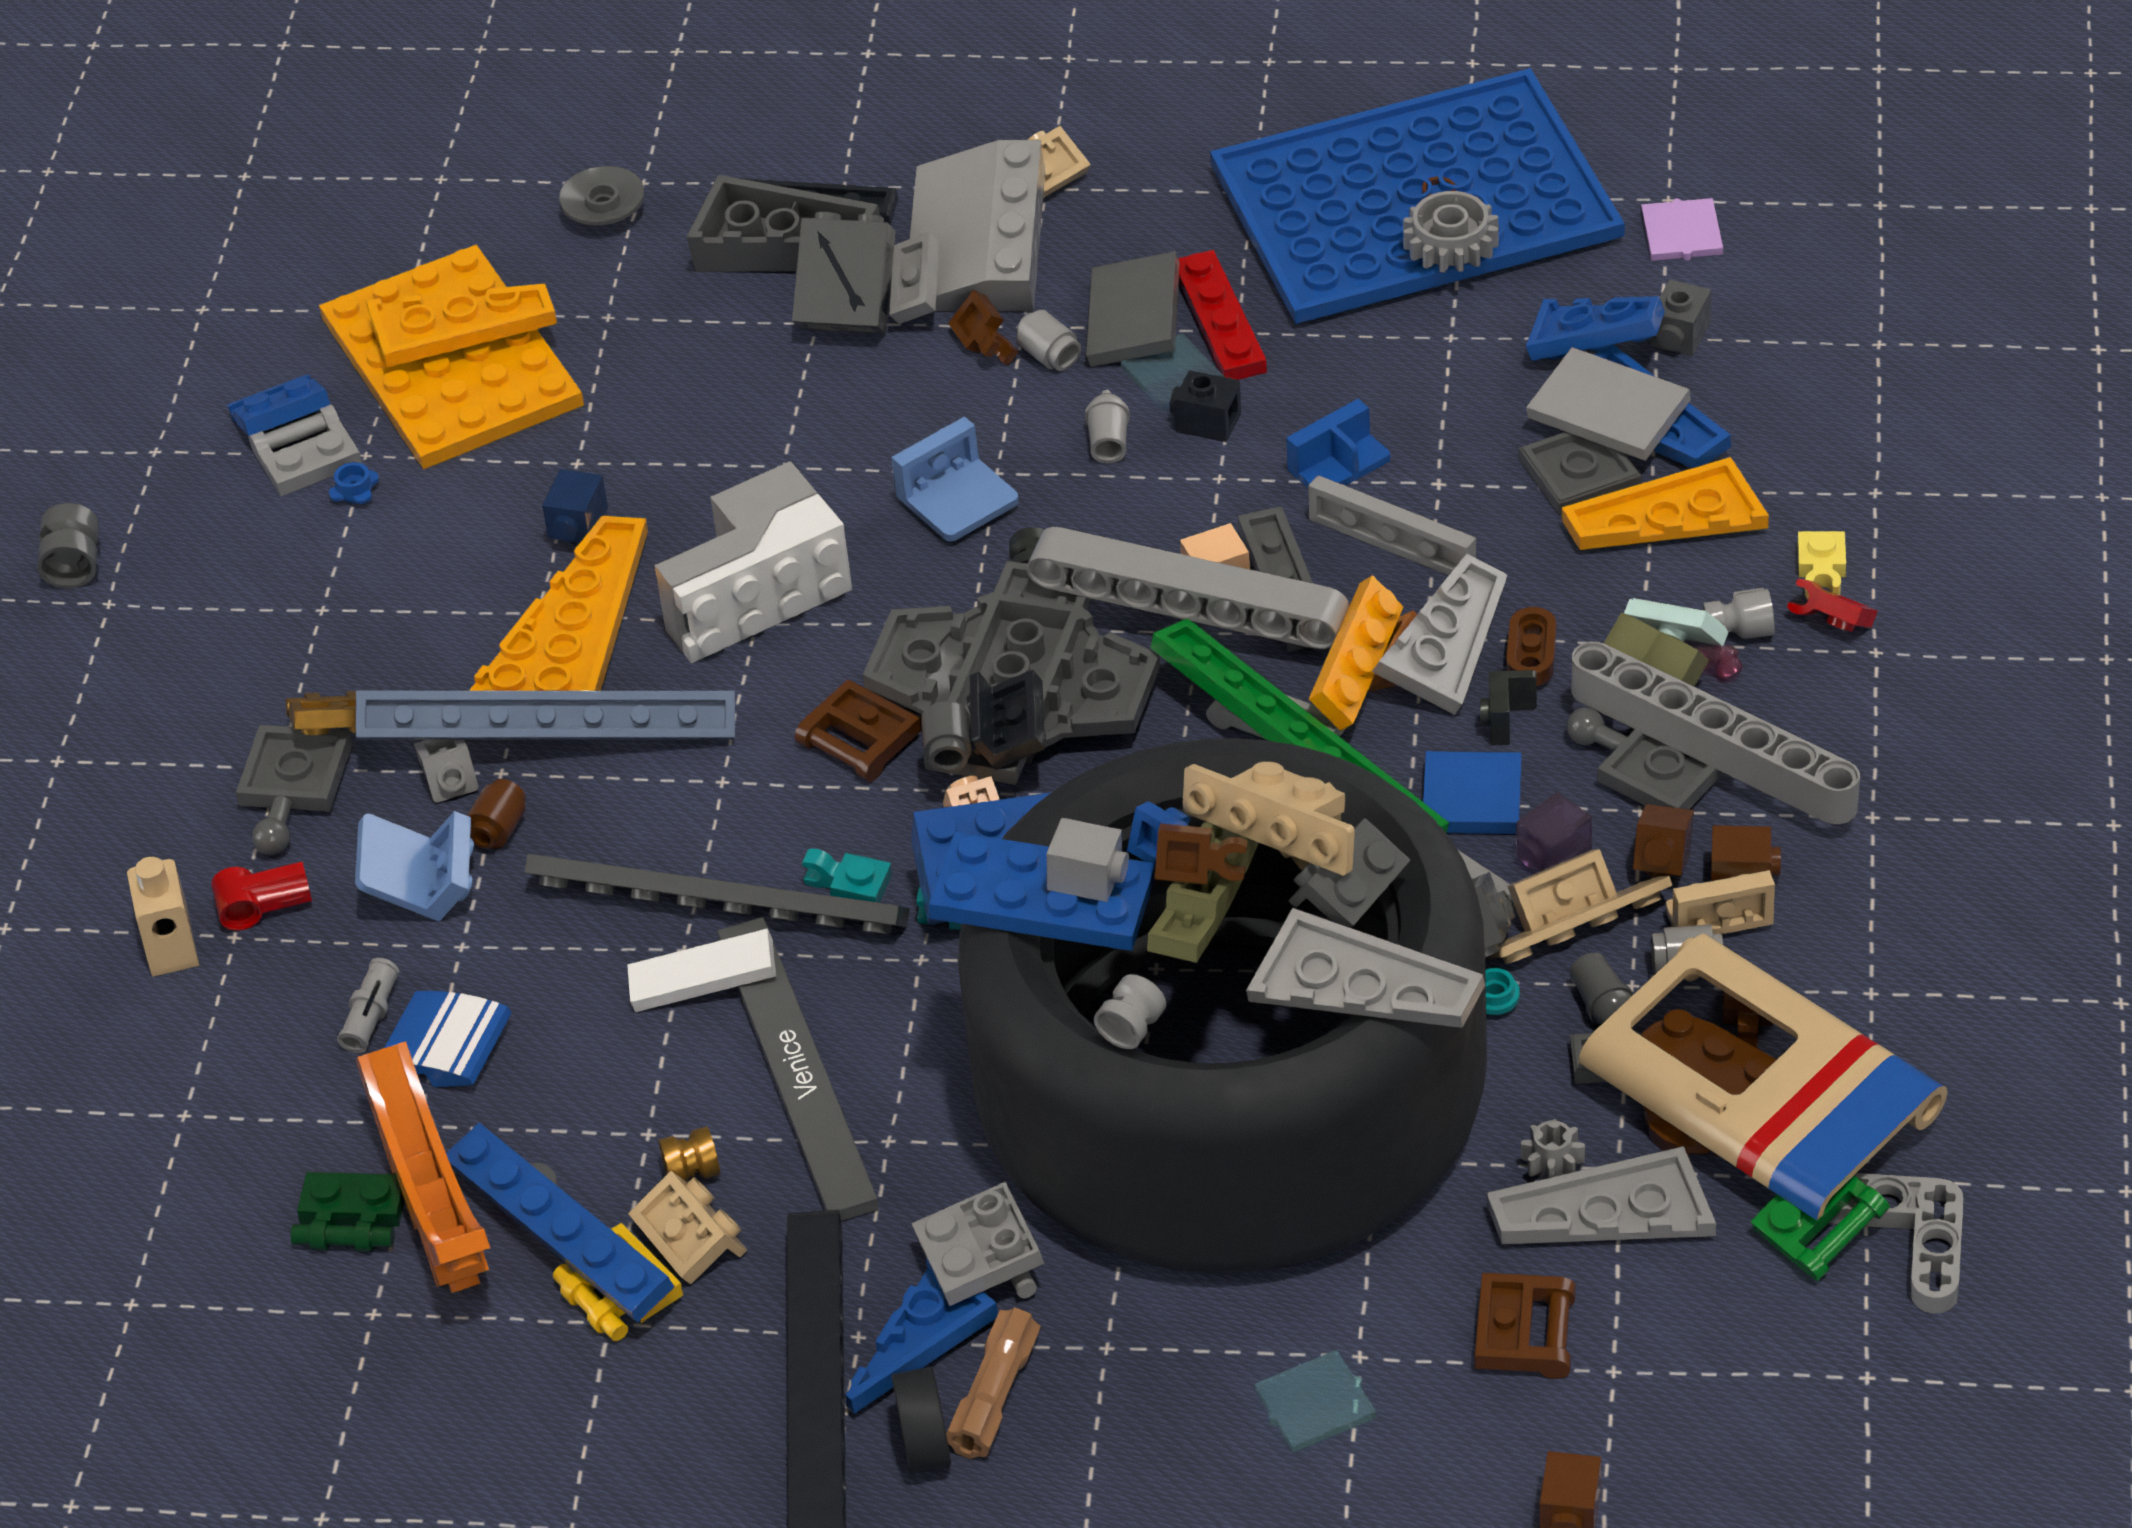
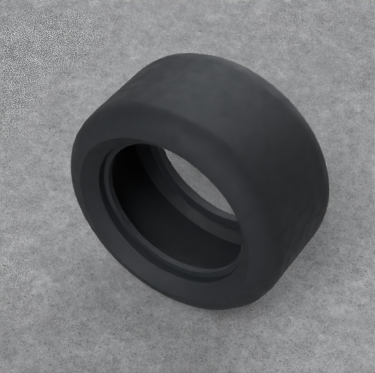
M1230 738L1171 743L1141 750L1088 770L1058 787L1034 805L1007 831L1002 839L1050 846L1061 818L1122 830V852L1128 853L1131 860L1143 861L1127 851L1135 808L1150 801L1165 811L1168 808L1174 807L1185 813L1183 811L1184 769L1192 764L1233 778L1252 768L1257 763L1274 762L1283 766L1284 770L1299 776L1316 778L1323 781L1324 784L1330 782L1336 790L1345 793L1344 812L1341 813L1342 822L1350 824L1355 828L1366 818L1410 859L1409 863L1351 929L1483 974L1485 987L1463 1028L1351 1014L1336 1028L1322 1037L1301 1047L1265 1058L1234 1063L1208 1064L1159 1058L1133 1049H1122L1113 1045L1083 1015L1095 999L1119 978L1142 965L1166 956L1147 951L1148 933L1166 909L1167 890L1173 881L1155 879L1133 951L974 925H961L958 970L975 1105L985 1135L1007 1175L1015 1186L1039 1210L1060 1226L1084 1240L1121 1256L1151 1265L1183 1271L1229 1273L1281 1268L1336 1252L1370 1236L1400 1217L1421 1200L1450 1168L1461 1152L1473 1127L1484 1091L1487 1069L1485 940L1480 904L1466 864L1445 831L1432 816L1406 794L1381 777L1354 763L1298 745L1267 740ZM1188 815L1191 817L1190 822L1187 823L1188 826L1201 827L1205 822ZM1258 843L1244 879L1207 947L1217 945L1271 947L1292 908L1329 921L1331 920L1307 898L1296 908L1288 902L1300 888L1293 880L1302 870L1291 857L1285 858L1279 850Z

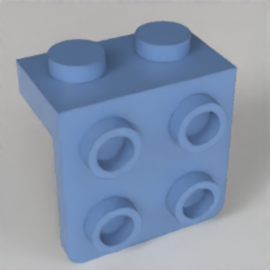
M965 416L891 457L896 497L946 541H955L1014 508L1019 503L1017 491L979 459L975 425Z
M454 811L432 837L429 838L375 815L365 814L358 822L355 884L357 888L362 892L439 922L457 901L462 902L467 897L472 886V875L469 874V858L474 847V841L470 838L471 817Z

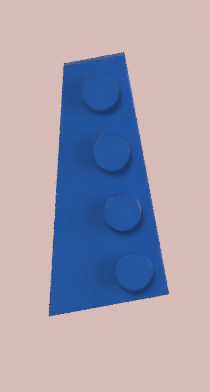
M1614 344L1593 354L1654 376ZM1688 403L1653 451L1687 467L1695 468L1710 463L1731 448V435Z

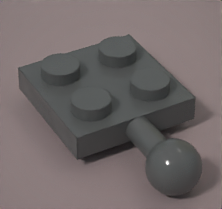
M1584 707L1577 709L1568 718L1567 733L1575 743L1585 746L1598 743L1614 751L1598 767L1597 781L1643 805L1651 804L1689 810L1723 774V772L1642 732L1634 730L1627 737L1605 726L1600 713L1592 708Z
M259 725L236 790V796L239 806L271 808L268 817L258 822L252 832V842L260 853L273 856L282 853L287 848L290 842V832L286 826V821L290 809L330 812L353 744L350 731L330 729L328 734L306 735L301 732V729H294V727Z

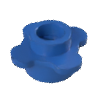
M346 463L335 471V486L329 490V496L331 500L336 502L345 500L349 503H366L372 499L371 489L373 485L379 482V476L375 471L369 470L362 463Z

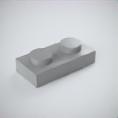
M930 232L894 245L889 315L898 324L936 311L939 240Z

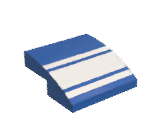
M415 991L384 1048L406 1041L417 1074H425L433 1087L473 1085L512 1012L506 1005L477 996L445 991Z

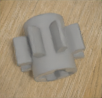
M1553 1119L1545 1121L1538 1126H1530V1140L1521 1141V1159L1528 1161V1175L1530 1177L1537 1175L1538 1178L1543 1180L1575 1172V1163L1585 1162V1144L1578 1142L1577 1127L1569 1128L1565 1123Z

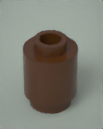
M497 779L492 784L486 785L467 815L471 817L470 838L473 839L475 845L481 848L498 849L507 843L525 812L526 796L521 787L507 779Z

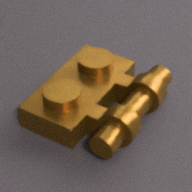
M346 691L345 696L321 697L319 692L304 693V698H286L285 700L286 716L290 718L294 729H301L303 734L324 735L330 732V728L348 727L350 732L356 733V691Z

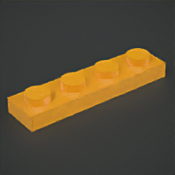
M1373 575L1359 583L1309 697V700L1340 731L1354 723L1375 673L1372 670L1382 658L1403 609L1395 595L1386 589Z

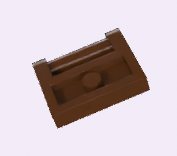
M847 679L799 723L795 731V741L809 749L815 746L853 767L856 775L868 782H873L880 776L884 764L921 731L920 718ZM831 725L870 748L862 752L824 730Z
M1482 1273L1475 1369L1540 1372L1543 1376L1551 1379H1562L1568 1376L1571 1369V1355L1567 1351L1569 1308L1575 1302V1283L1571 1279L1561 1276ZM1533 1300L1545 1301L1549 1305L1546 1347L1530 1346Z

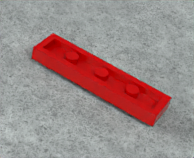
M1214 249L1178 258L1180 262L1179 287L1221 376L1240 380L1267 373L1265 355Z

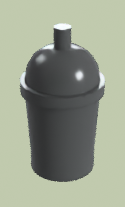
M1600 953L1585 954L1578 958L1571 966L1570 977L1586 1005V1012L1589 1018L1597 1025H1602L1634 995L1630 987L1621 981L1606 958Z

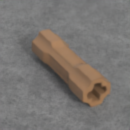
M1015 1307L1011 1310H999L985 1342V1356L969 1394L960 1401L946 1433L947 1441L956 1454L969 1459L987 1457L1002 1422L1004 1403L1018 1371L1026 1365L1041 1330V1326L1034 1321L1030 1313Z

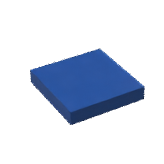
M1426 751L1423 802L1449 822L1447 833L1519 834L1522 753Z

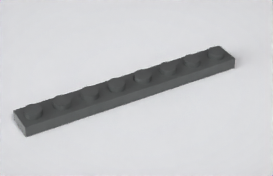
M527 854L524 872L540 876L539 885L567 889L568 881L572 880L586 882L585 892L612 896L615 886L631 889L630 898L659 902L660 893L678 895L677 905L705 908L706 899L724 902L723 911L751 915L752 907L757 906L770 908L769 918L798 922L800 912L817 915L815 924L838 928L845 927L846 919L863 921L862 931L891 935L892 926L907 928L910 908L898 905Z

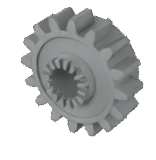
M1444 191L1432 194L1422 199L1416 207H1411L1409 209L1410 217L1403 219L1404 250H1410L1411 260L1423 258V267L1426 269L1434 263L1439 265L1440 272H1445L1448 266H1455L1458 272H1462L1466 263L1478 267L1480 266V256L1491 258L1493 256V248L1499 245L1498 216L1492 215V206L1489 204L1485 205L1478 197L1465 192Z

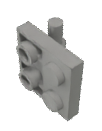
M1006 1182L911 1223L949 1306L1009 1279L1017 1295L1021 1298L1030 1297L1036 1292L1037 1286L1029 1270L1043 1265L1044 1261Z

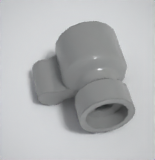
M1757 588L1735 591L1733 599L1729 604H1723L1721 601L1702 603L1703 611H1707L1724 625L1729 632H1735L1742 639L1774 636V614L1768 589Z

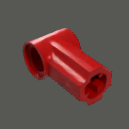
M302 861L253 874L243 867H228L219 871L211 881V889L219 921L222 926L234 931L253 927L259 922L262 913L312 901Z

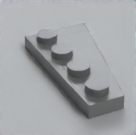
M1292 908L1246 992L1249 1002L1463 1028L1485 987L1483 974Z

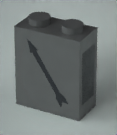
M816 212L815 218L801 219L792 322L800 329L886 334L896 231L888 222H884L883 217L861 214L858 215V220L854 221L841 220V215L837 213Z

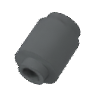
M942 701L932 704L924 710L921 716L924 756L930 762V765L939 772L951 773L958 771L966 765L972 752L968 712L962 705L955 702Z

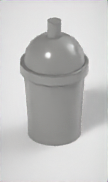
M1109 390L1102 391V394L1096 396L1085 409V422L1089 429L1091 455L1098 462L1106 464L1118 462L1126 455L1127 424L1130 419L1128 406L1121 398L1111 394Z

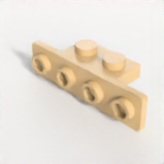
M1274 762L1257 763L1252 768L1233 778L1226 777L1196 764H1192L1184 769L1183 811L1186 814L1342 876L1353 870L1355 829L1350 824L1334 819V817L1344 812L1345 793L1325 786L1324 782L1319 779L1305 778L1286 771L1283 766Z
M1600 849L1591 850L1508 885V889L1525 932L1503 940V944L1498 946L1499 951L1486 958H1503L1505 964L1512 963L1533 954L1530 946L1546 940L1548 946L1574 937L1576 934L1573 928L1589 921L1591 927H1596L1618 918L1616 909L1630 903L1633 909L1655 903L1661 899L1659 891L1672 886L1669 876L1653 877L1616 893Z

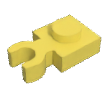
M1845 531L1798 532L1799 577H1806V580L1814 581L1821 587L1829 588L1832 593L1840 595L1841 577H1846ZM1805 589V596L1809 599V593Z

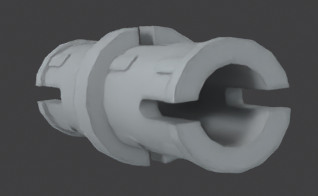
M384 958L372 959L360 989L355 990L350 997L348 1005L350 1012L343 1029L337 1037L339 1045L347 1051L353 1053L365 1052L377 1022L386 1016L389 1006L387 999L394 981L400 972L398 966L390 960ZM370 995H374L367 1015L363 1016V1011Z

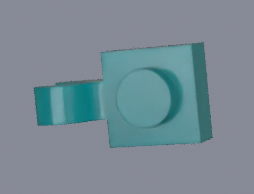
M811 848L808 849L802 862V867L808 868L803 879L804 884L815 888H830V896L880 903L892 877L891 863L845 853L841 863H839L825 851Z

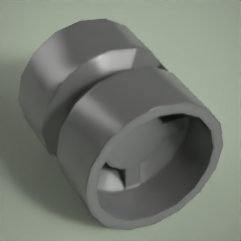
M63 503L48 508L42 515L37 570L39 576L46 583L65 589L79 588L89 583L95 576L100 524L97 516L90 509L80 504Z

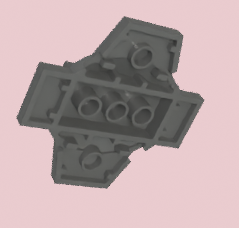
M1007 561L994 592L978 597V606L965 613L953 614L950 606L891 610L862 675L864 688L920 714L927 707L938 702L949 701L958 703L967 710L971 728V713L966 701L967 695L970 694L969 676L971 674L980 672L993 687L1030 670H1034L1043 682L1045 747H1048L1063 738L1134 733L1160 669V657L1156 652L1112 632L1104 636L1099 635L1093 625V617L1087 611L1092 598L1041 587L1028 576L1026 570L1028 564ZM972 749L966 765L962 769L950 774L977 776L979 779L992 776L993 781L1016 785L1024 764H1032L1035 754L995 770L983 755H977ZM924 756L925 769L937 771Z

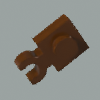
M1160 823L1155 879L1207 884L1209 870L1217 871L1221 877L1227 880H1242L1246 873V866L1232 865L1227 861L1226 856L1232 852L1246 853L1248 841L1241 837H1230L1223 840L1220 844L1211 843L1212 828Z

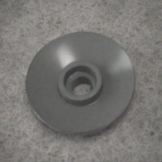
M598 166L583 170L568 179L560 190L559 201L564 214L578 223L596 226L608 225L624 220L635 213L644 200L645 192L641 179L632 171L617 166Z

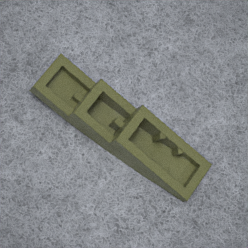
M1205 821L1201 827L1212 828L1211 843L1220 844L1223 840L1230 837H1241L1248 841L1246 853L1232 852L1226 856L1230 864L1246 866L1247 871L1259 842ZM1209 870L1207 884L1173 881L1167 890L1166 909L1148 933L1147 951L1197 963L1222 922L1242 880L1230 881L1221 877L1217 871Z

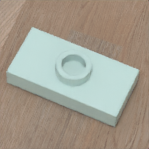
M1633 598V600L1629 599L1624 612L1682 642L1691 640L1723 646L1729 632L1724 625L1707 611Z

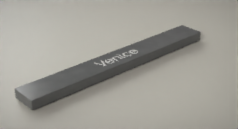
M764 917L717 930L718 940L721 941L768 929ZM773 942L776 976L736 987L824 1209H839L841 1221L879 1210L876 1194Z

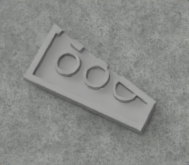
M1466 554L1391 648L1380 659L1372 672L1455 715L1464 702L1507 574Z
M1684 1146L1486 1193L1487 1208L1501 1244L1716 1236L1715 1219Z

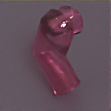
M1731 645L1699 646L1695 648L1709 659L1704 670L1716 666L1718 675L1724 679L1742 671L1743 665L1738 659L1740 653Z

